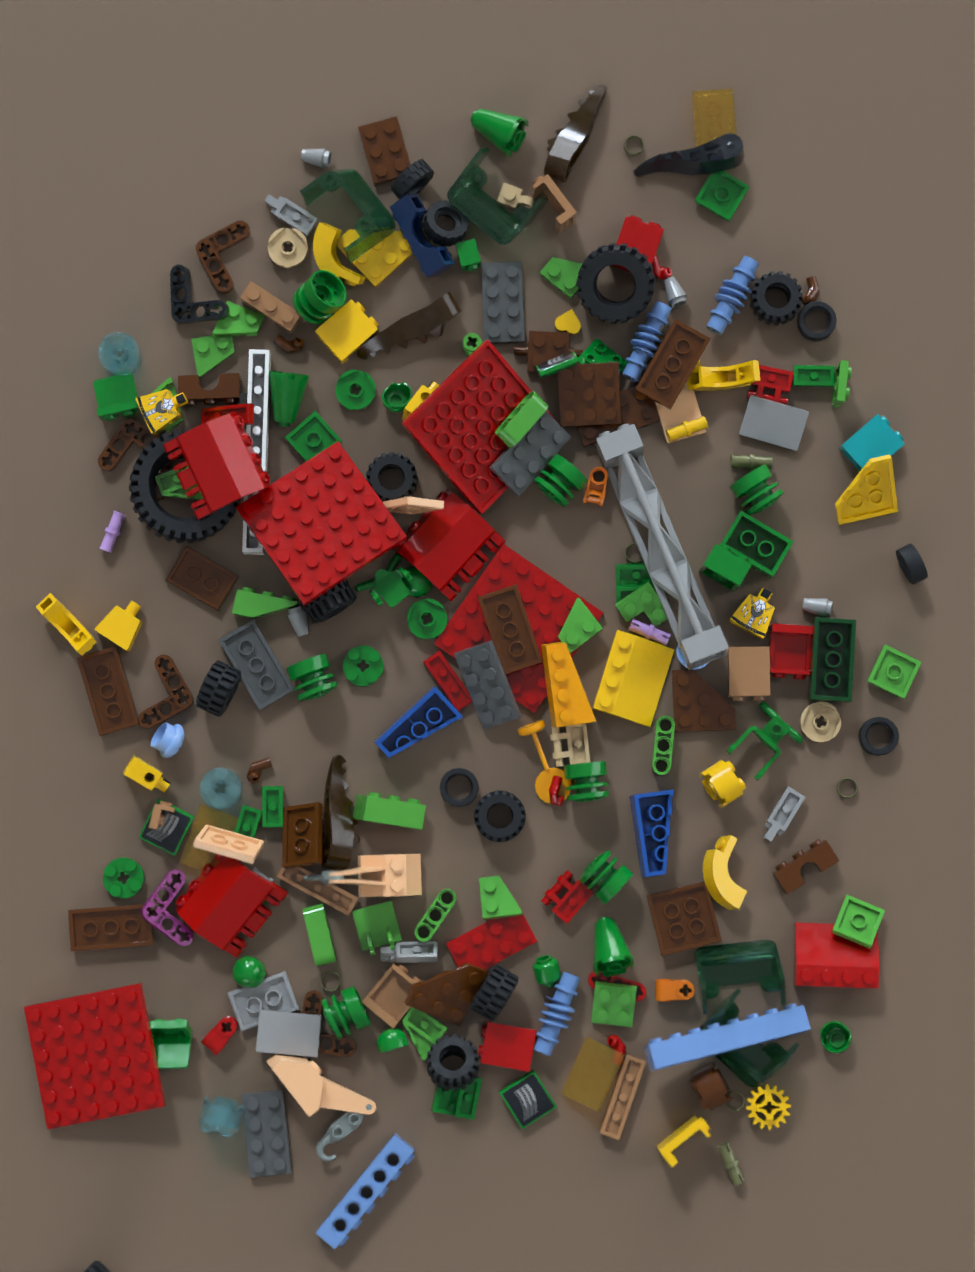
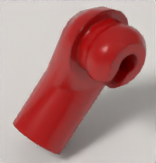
M655 255L652 264L653 274L660 280H666L672 276V270L669 267L664 268L660 266L658 257Z
M553 776L549 797L550 803L553 806L557 805L560 807L563 804L564 797L558 795L563 778L559 776Z
M609 1036L607 1044L615 1052L612 1063L622 1065L626 1046L619 1036Z

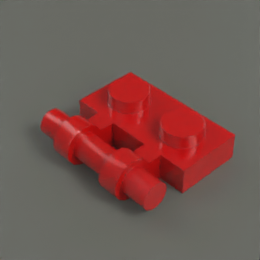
M759 365L760 381L751 383V385L757 386L756 392L748 390L747 398H750V395L787 405L788 399L781 397V392H790L794 372ZM763 389L775 390L774 396L764 394Z
M568 870L557 878L556 884L545 892L546 895L541 900L546 906L553 900L556 905L552 911L566 924L594 894L579 879L574 885L568 882L573 877V874ZM565 886L568 892L560 899L556 895Z

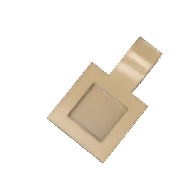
M503 183L497 199L498 204L515 210L517 205L531 209L534 201L533 198L522 195L523 189L507 183Z

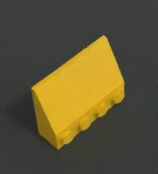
M617 630L592 709L651 727L674 649Z

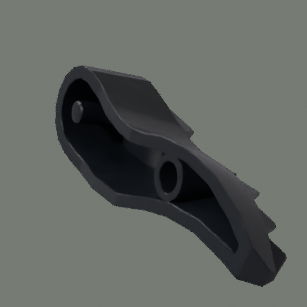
M725 134L698 147L658 154L637 166L633 173L639 177L654 172L704 175L726 171L739 166L743 162L745 156L743 141L736 134Z

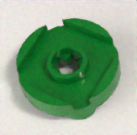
M349 370L339 377L335 393L337 400L343 407L349 411H360L371 405L375 399L376 387L369 374L358 370ZM353 385L361 387L359 395L350 393Z
M434 599L419 600L408 610V627L420 639H434L445 630L447 613L443 605ZM431 614L432 623L423 624L422 616Z
M362 645L352 648L343 660V672L347 679L356 686H370L382 676L384 669L383 660L379 652L372 647ZM362 660H365L366 664L369 665L365 672H361V669L357 667Z
M127 857L117 858L111 861L104 869L103 884L106 890L114 897L121 899L133 897L144 884V870L133 859ZM122 872H124L125 875H129V879L126 880V884H123L122 881L118 880V877L121 876Z

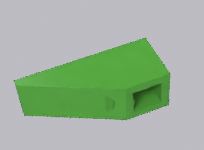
M243 587L242 590L237 589L232 614L256 619L297 607L299 603L294 601L295 598L283 595L282 598L274 597L275 593L263 591L262 594L254 593L255 589Z

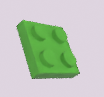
M840 360L835 367L831 407L840 408L846 402V399L849 398L850 387H846L852 372V367H848L849 361Z
M884 644L866 682L905 699L922 662Z
M846 895L831 933L870 949L885 910Z
M596 981L591 1023L632 1027L637 986Z

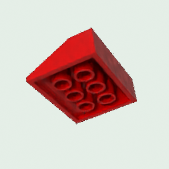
M795 922L794 985L879 989L878 930L869 949L831 933L835 924Z

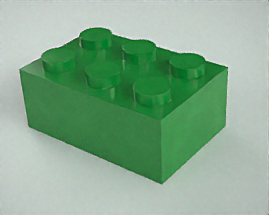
M740 511L721 543L731 548L730 552L736 556L741 554L749 559L748 562L752 564L751 568L771 579L794 541L745 512Z
M722 543L720 545L715 544L698 572L734 592L742 583L752 564L748 562L749 559L741 554L736 556L731 553V548Z

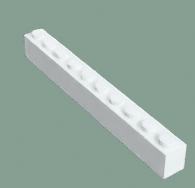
M249 349L247 403L254 404V424L246 425V434L250 435L253 441V450L261 458L262 463L260 465L263 471L267 472L270 350ZM258 492L245 496L244 501L251 498ZM243 520V554L265 555L264 548Z

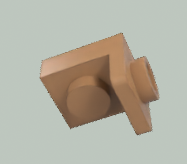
M160 801V804H154L149 824L150 829L158 830L159 826L163 827L165 815L162 814L163 810L175 813L176 809L172 808V803Z

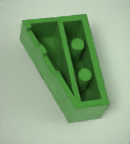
M369 792L368 796L356 794L353 818L422 830L426 805L420 804V800L408 798L407 802L400 801L401 797L388 795V799L381 798L380 793Z

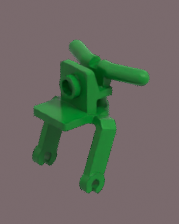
M396 553L385 570L380 569L376 572L373 579L356 584L355 590L360 592L370 589V595L379 606L383 604V601L379 598L381 595L390 608H393L411 593L401 578L404 577L409 582L414 579L401 566L396 568L401 559V556Z
M761 702L759 707L771 720L762 729H758L756 726L749 727L726 750L730 755L750 732H753L758 739L771 749L774 755L754 776L757 781L780 756L781 749L778 748L777 743L786 734L797 743L803 742V737L787 722L785 723L766 702Z

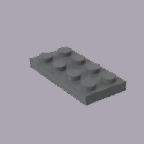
M522 262L481 263L484 341L489 340L492 344L524 343Z
M545 411L523 438L512 448L507 447L489 469L516 496H520L571 436Z
M254 619L219 639L234 668L241 671V680L259 710L264 709L294 691L293 685Z
M492 640L454 653L483 729L512 721L522 716Z
M284 1090L243 1093L242 1103L250 1178L291 1173Z

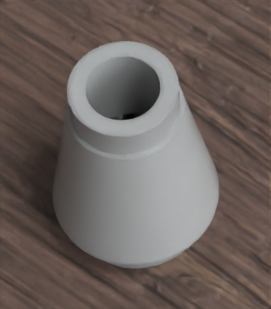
M303 149L301 161L323 169L325 167L329 168L332 161V152L327 149Z
M669 277L664 280L668 304L672 308H679L687 303V295L676 278Z
M804 598L802 610L822 618L830 617L833 601H828V598Z
M301 605L288 609L289 614L287 616L297 637L308 634L307 613L304 607Z

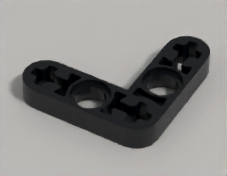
M179 264L171 269V315L174 321L188 324L222 320L228 316L229 306L220 300L192 303L190 270ZM181 271L184 272V275H181L180 278L177 277V274ZM180 289H184L185 296L179 300L177 293ZM219 306L222 307V311H219V314L210 311V309L215 310L219 309ZM199 307H203L205 310L202 317H197L196 315ZM182 311L190 312V315H182V318L178 316Z

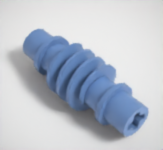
M743 256L738 267L733 268L734 275L732 279L722 282L723 287H720L718 290L720 294L715 295L718 305L715 310H711V318L706 326L711 332L722 335L727 325L732 324L733 320L731 317L733 313H741L736 306L743 308L745 305L740 299L748 300V297L743 293H752L748 285L750 281L753 282L755 280L754 274L759 266L756 260Z
M656 301L651 313L646 314L648 318L646 324L637 326L639 332H635L633 335L635 339L630 341L634 350L631 356L625 360L627 365L622 373L625 378L639 382L643 371H646L648 368L646 364L649 358H653L655 355L652 350L657 351L659 348L655 343H662L659 336H664L662 333L663 327L669 324L667 319L672 310L670 306Z
M563 971L559 984L554 986L557 988L554 997L547 996L552 1003H544V1006L549 1009V1011H541L546 1019L538 1018V1020L544 1023L541 1031L536 1032L538 1038L534 1050L551 1056L555 1044L560 1042L557 1038L561 1028H569V1025L564 1020L571 1021L572 1017L567 1012H575L570 1005L574 995H578L576 989L581 979L580 977Z

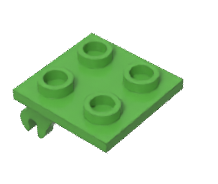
M392 900L352 911L362 951L370 949L372 956L375 955V947L390 944L391 950H394V942L402 941Z

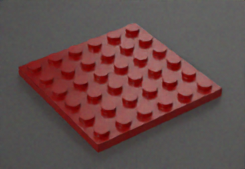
M485 340L401 424L479 514H483L508 489L489 469L508 447L495 432L518 404L532 391L489 340Z
M339 441L270 485L271 488L258 492L236 507L240 516L304 606L407 539V535Z
M503 544L448 622L445 630L439 635L434 645L456 659L454 653L492 640L478 597L513 585L518 587L542 661L541 645L561 642L558 636L578 597L597 621H599L603 612ZM578 647L576 650L570 653L572 658L574 657V655L580 647ZM543 662L506 674L515 700L533 713L536 712L547 696Z
M142 983L24 1007L47 1129L166 1106Z

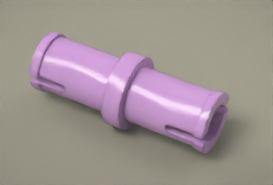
M113 511L109 526L104 530L106 533L100 549L112 553L117 536L121 534L119 531L126 517L125 514Z
M634 618L630 623L631 626L628 628V631L645 637L644 639L659 642L664 646L667 645L668 638L671 635L654 628L652 624L647 625Z

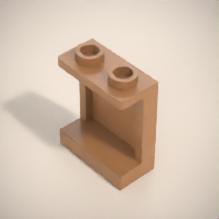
M548 174L545 177L541 175L532 182L531 196L534 199L541 193L545 194L560 214L555 221V229L560 234L576 222L577 212Z
M729 647L727 653L728 697H733V701H745V697H753V701H764L765 697L770 696V648Z
M393 963L362 1001L365 1006L392 1028L398 1024L410 1009V1006L405 1004V1000L413 984L421 981L416 976L414 978L410 977L407 974L409 970L401 963L398 965Z

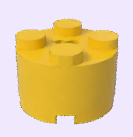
M723 760L716 762L699 774L700 777L704 776V780L701 782L713 801L718 799L720 802L718 806L721 808L743 795V790L746 789L742 779H738L734 774L735 768L730 761L724 762Z

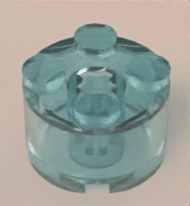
M123 332L108 334L98 348L100 362L112 375L132 374L141 365L142 353L139 345L134 338ZM118 351L123 352L122 357L118 358L117 356L119 355Z
M215 768L207 772L202 778L200 793L203 800L209 806L217 809H228L240 801L243 793V783L239 775L227 768ZM219 784L226 785L224 788L225 793L217 792Z
M210 1096L204 1097L198 1121L199 1125H201L200 1130L204 1132H212L213 1130L220 1132L222 1136L232 1137L233 1133L239 1131L244 1105L237 1106L238 1101L230 1098L215 1096V1100H209Z

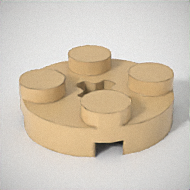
M280 228L270 236L268 242L269 256L279 267L291 269L299 266L306 259L309 250L307 240L298 229ZM285 243L287 245L293 244L291 252L283 251Z
M828 702L812 703L801 713L800 729L811 741L819 743L829 741L840 731L841 717L837 709ZM822 716L826 725H821L819 728L815 719H819Z

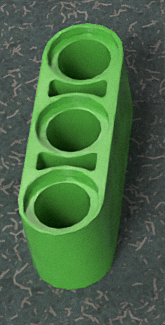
M535 391L530 392L497 428L495 434L509 448H512L544 414L548 405Z
M669 716L660 717L655 724L651 768L656 775H665L671 768L675 722ZM661 720H668L671 727L668 731H663L660 728ZM660 740L667 741L669 745L667 751L659 750L658 742ZM662 760L666 763L667 767L664 772L656 769L657 761Z
M442 890L416 926L415 937L419 941L426 942L430 940L456 902V894L453 890ZM445 892L453 895V901L449 904H445L441 900V896ZM433 909H438L441 912L440 920L434 921L430 918V912ZM422 926H426L430 930V934L426 938H422L418 934V930Z
M323 903L303 908L316 967L336 962V955Z

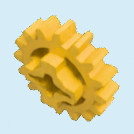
M765 1084V1089L757 1086L758 1092L751 1091L753 1097L746 1099L750 1102V1105L745 1106V1108L751 1110L747 1116L749 1118L754 1117L752 1121L754 1125L760 1122L759 1127L761 1129L767 1125V1128L771 1130L773 1124L779 1128V1121L786 1122L783 1118L784 1115L790 1116L786 1108H790L791 1105L785 1102L789 1097L782 1096L784 1093L783 1089L777 1092L776 1085H773L772 1089H770L768 1084ZM763 1094V1098L761 1099V1101L759 1103H755L758 1097ZM772 1094L777 1095L781 1102H775L772 1099ZM767 1102L774 1105L773 1108L769 1109V1112L762 1108L767 1105ZM777 1111H781L780 1114L774 1119L773 1116L775 1115V1113ZM756 1112H762L765 1120L759 1118Z

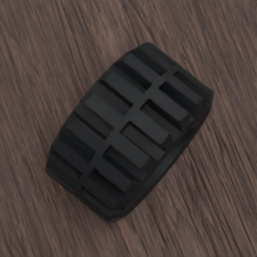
M772 271L768 275L764 274L756 282L750 295V306L754 309L753 314L758 315V319L761 322L765 320V324L768 325L770 323H774V326H778L779 323L783 325L788 320H792L802 304L803 293H801V285H797L798 280L790 278L791 274L787 273L784 275L783 271H778V273ZM773 288L782 290L787 296V305L783 308L771 307L765 300L766 291Z
M389 452V454L383 453L379 458L373 459L374 462L368 466L369 469L366 477L368 483L382 502L413 496V492L417 488L418 478L415 466L410 462L409 458L402 456L400 453L394 454V452ZM389 468L399 469L404 475L402 486L395 490L385 489L380 483V475L383 471Z
M345 579L304 606L302 602L301 604L312 623H320L351 606L357 597Z
M219 660L216 661L209 669L196 698V707L217 717L224 714L239 685L241 671Z
M497 790L486 794L479 800L474 813V820L478 831L485 838L495 842H505L516 837L524 827L526 819L525 809L520 799L507 791ZM496 804L506 805L512 812L510 824L502 829L493 827L488 821V811Z
M496 964L480 986L471 1002L470 1008L490 1021L495 1020L514 991L519 977Z
M452 1034V1037L444 1035L443 1040L440 1038L436 1040V1045L432 1043L430 1051L427 1053L428 1075L431 1076L433 1084L437 1083L438 1088L444 1087L445 1091L449 1092L450 1089H453L454 1092H458V1088L466 1089V1084L471 1086L473 1079L477 1078L479 1056L476 1047H472L470 1040L466 1042L464 1036L461 1035L460 1038H457V1034ZM448 1056H458L465 1061V1064L460 1069L451 1071L445 1069L441 1062Z

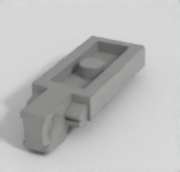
M268 194L264 200L265 204L272 208L270 212L289 226L298 229L307 237L319 221L318 218L287 198L280 196L277 200Z
M787 786L767 819L765 827L768 830L763 837L764 839L772 842L776 833L781 836L785 832L803 803L805 796Z
M436 941L396 942L394 950H391L390 947H381L380 958L383 962H438Z

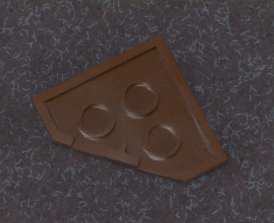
M672 670L674 732L736 730L734 707L693 670Z
M464 963L457 969L447 970L433 976L432 979L413 984L405 1004L461 1026L487 971L471 963Z

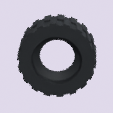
M423 159L415 161L394 180L390 189L399 199L406 194H418L433 178L434 171Z
M448 200L437 201V203H433L428 208L422 224L424 233L435 244L447 247L455 246L456 243L463 240L468 230L469 217L466 214L467 212L460 205L455 204V202H449ZM440 216L451 218L455 222V229L452 231L441 229L437 226V218Z

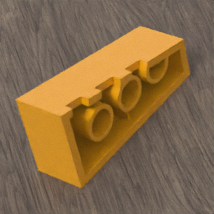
M564 642L542 644L541 649L551 726L557 728L596 722L567 644Z

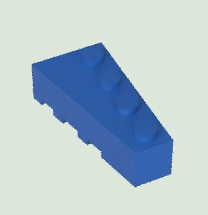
M433 686L374 742L390 758L454 721L461 719L463 716Z
M674 789L629 796L641 877L666 874Z

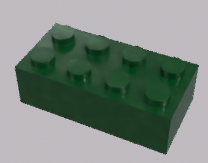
M815 617L812 619L814 630L811 639V675L809 676L808 700L850 703L852 702L856 620Z

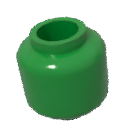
M551 955L538 957L532 966L536 982L545 987L554 986L557 984L556 981L561 978L562 973L559 962Z

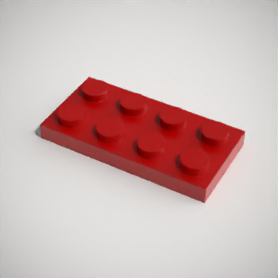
M521 915L491 919L447 942L446 945L458 968L460 965L468 962L487 969L538 941L525 916Z

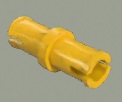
M701 416L695 420L684 421L679 426L667 429L666 435L670 442L684 436L690 437L692 433L707 429L708 423L706 418Z

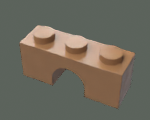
M252 281L240 296L243 304L257 313L264 314L275 325L290 335H293L303 320L296 310Z

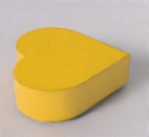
M572 309L555 320V328L559 332L566 331L570 335H575L581 329V324Z

